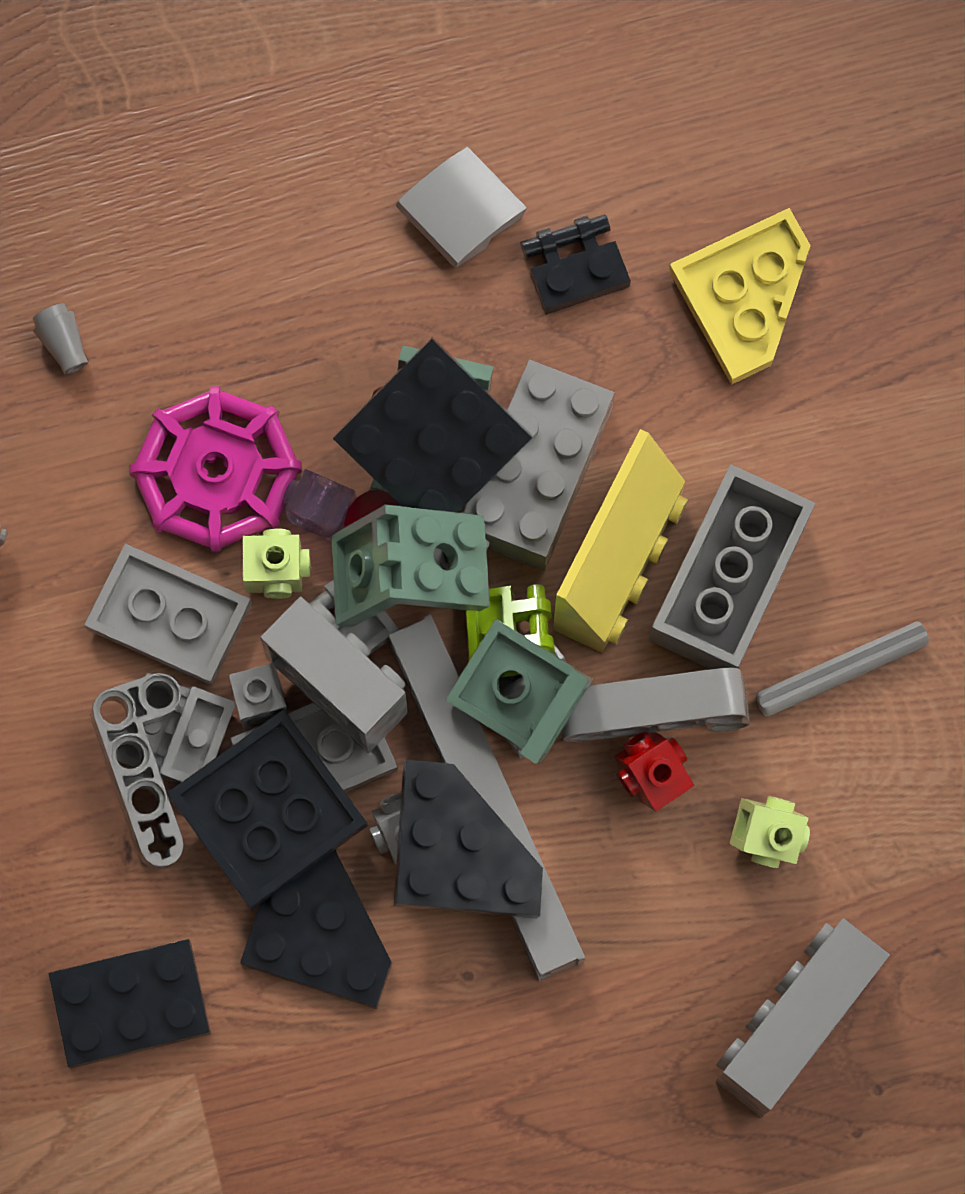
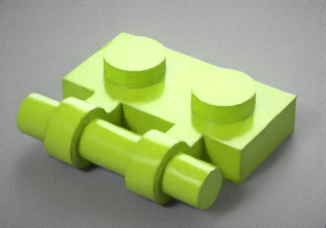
M533 584L528 586L527 599L514 601L511 586L489 589L490 607L482 611L466 610L469 661L495 619L517 631L516 622H529L530 635H525V637L555 654L554 638L548 632V621L552 618L551 602L546 599L545 587L543 585ZM507 671L500 678L520 675V673Z

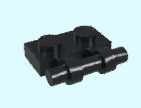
M605 214L589 219L587 215L574 219L573 225L552 232L550 228L536 232V237L520 242L526 259L542 254L545 264L531 268V278L545 315L630 287L631 280L616 241L601 246L597 244L595 236L611 231ZM580 242L583 252L560 259L557 251L558 248Z

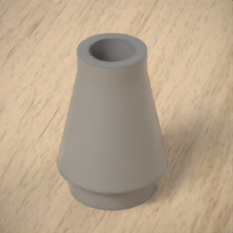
M65 303L46 308L32 318L36 326L33 332L60 365L63 374L73 373L89 363L84 354L75 312L69 311Z

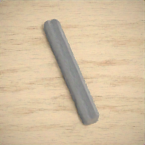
M921 622L911 623L759 691L756 696L759 709L764 716L769 717L925 647L929 642L928 634Z

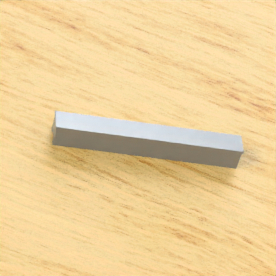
M431 614L425 616L424 620L389 634L391 650L441 762L454 764L543 867L540 917L535 919L511 916L539 981L574 965H577V967L583 965L585 961L584 953L479 721L446 701L459 676Z

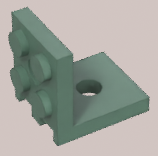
M384 505L332 535L335 619L337 626L353 627L396 604L482 611L490 607L484 516ZM435 548L442 550L448 557L449 567L447 571L441 569L434 560Z
M495 619L446 698V701L523 748L520 754L538 764L546 758L553 743L569 721L573 711L594 679ZM507 671H516L525 680L524 692L518 698H506L499 691V679Z

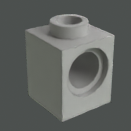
M275 663L229 675L238 713L245 731L264 724L283 709L288 714Z

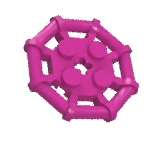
M211 386L210 391L165 410L158 408L152 414L154 420L135 463L129 465V475L135 478L153 520L151 526L158 533L166 531L211 548V553L221 552L223 547L242 540L243 536H251L268 528L275 529L280 524L278 518L294 480L298 474L302 473V462L296 459L278 416L280 412L274 406L264 407L221 391L220 386ZM209 411L210 420L203 422L201 427L193 430L192 428L183 430L179 425L183 421ZM222 411L251 422L245 429L221 420ZM262 433L266 434L275 454L273 458L262 459L257 450L254 439ZM168 434L176 439L167 462L157 461L158 454ZM217 457L224 459L223 467L227 469L226 473L218 475L216 478L208 477L209 473L208 470L203 468L206 462L214 463ZM263 474L277 475L264 504L261 499L255 496ZM169 476L177 496L167 502V504L162 497L155 478ZM245 505L254 513V515L222 527L221 516L224 514H234ZM185 507L208 514L209 528L178 516Z

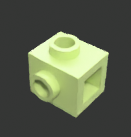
M286 529L265 530L262 536H243V583L247 593H264L266 598L283 599L291 597L292 592H302V577L311 576L310 549H302L299 535H291V532Z
M768 796L766 804L741 798L729 844L743 852L752 853L751 861L761 865L779 868L780 861L797 864L799 853L805 851L809 841L808 817L795 812L794 807L796 803Z

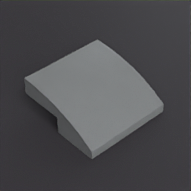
M468 147L462 149L435 168L400 198L396 204V207L454 268L459 267L485 250L492 237L522 219L527 209Z
M179 685L181 698L173 713L162 721L144 726L162 779L180 784L216 758L236 702L194 686L190 689ZM152 686L146 690V700L153 708L162 709L169 706L170 695L166 689L160 686ZM125 745L118 748L116 760L120 765L134 769L140 766L141 754L134 746Z

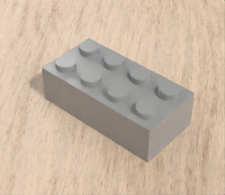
M529 359L507 411L532 434L533 438L468 502L464 514L484 516L485 539L490 542L489 550L545 572L612 412L615 392Z
M730 464L654 621L649 641L709 669L739 668L806 527L815 503Z
M844 918L835 928L828 923L823 926L804 950V953L810 957L807 964L803 966L800 962L796 961L774 989L782 995L779 1000L774 1004L767 999L745 1026V1028L752 1032L748 1040L744 1043L737 1037L716 1064L723 1071L716 1079V1082L760 1117H763L774 1107L890 956L888 952Z

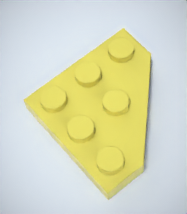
M790 208L677 260L669 266V272L731 385L772 366L810 249V244Z

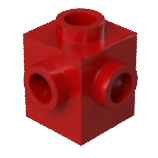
M641 732L626 741L624 744L625 749L614 756L622 769L617 773L622 786L631 797L637 794L640 801L655 812L695 786L683 766V763L687 761V757L673 737L667 739L656 732Z

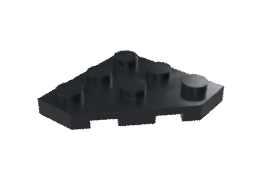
M406 760L403 763L394 906L535 919L540 917L543 867L454 764Z
M334 850L260 904L240 964L377 1009L392 961L336 850Z

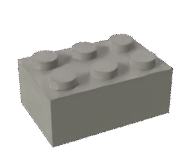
M300 596L260 637L266 658L270 663H275L276 668L369 754L407 715V694L402 689L406 684L389 666L384 665L379 669L367 657L371 652L358 637L352 633L347 637L342 635L333 626L336 619L322 604L315 601L310 605Z

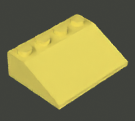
M639 430L556 595L553 630L602 654L609 641L617 645L628 623V619L622 617V614L629 601L637 604L649 580L643 577L642 574L649 561L655 564L658 563L668 542V539L663 537L662 534L669 521L675 524L678 523L688 502L687 498L682 497L685 480L646 431Z

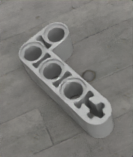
M718 668L591 685L562 729L563 741H591L637 735L641 732L652 733L705 725L709 731H731L745 728L750 725L744 677L738 668Z
M163 673L151 674L105 690L94 701L90 713L91 723L137 855L144 865L156 870L165 869L172 865L180 857L183 850V838L144 730V726L169 717L180 702V686L174 678ZM152 686H160L166 689L170 695L169 706L162 709L153 708L146 700V690ZM107 701L120 703L125 709V720L119 724L107 723L100 714L101 705ZM125 745L134 746L141 754L140 766L134 769L123 768L116 760L117 749ZM144 789L153 793L157 801L156 810L151 814H142L136 811L131 800L134 792ZM159 817H163L165 823L159 824L156 830L161 841L169 840L172 844V847L166 851V859H162L158 852L152 854L149 852L148 846L154 842L152 829L150 827L141 832L139 825L150 824Z

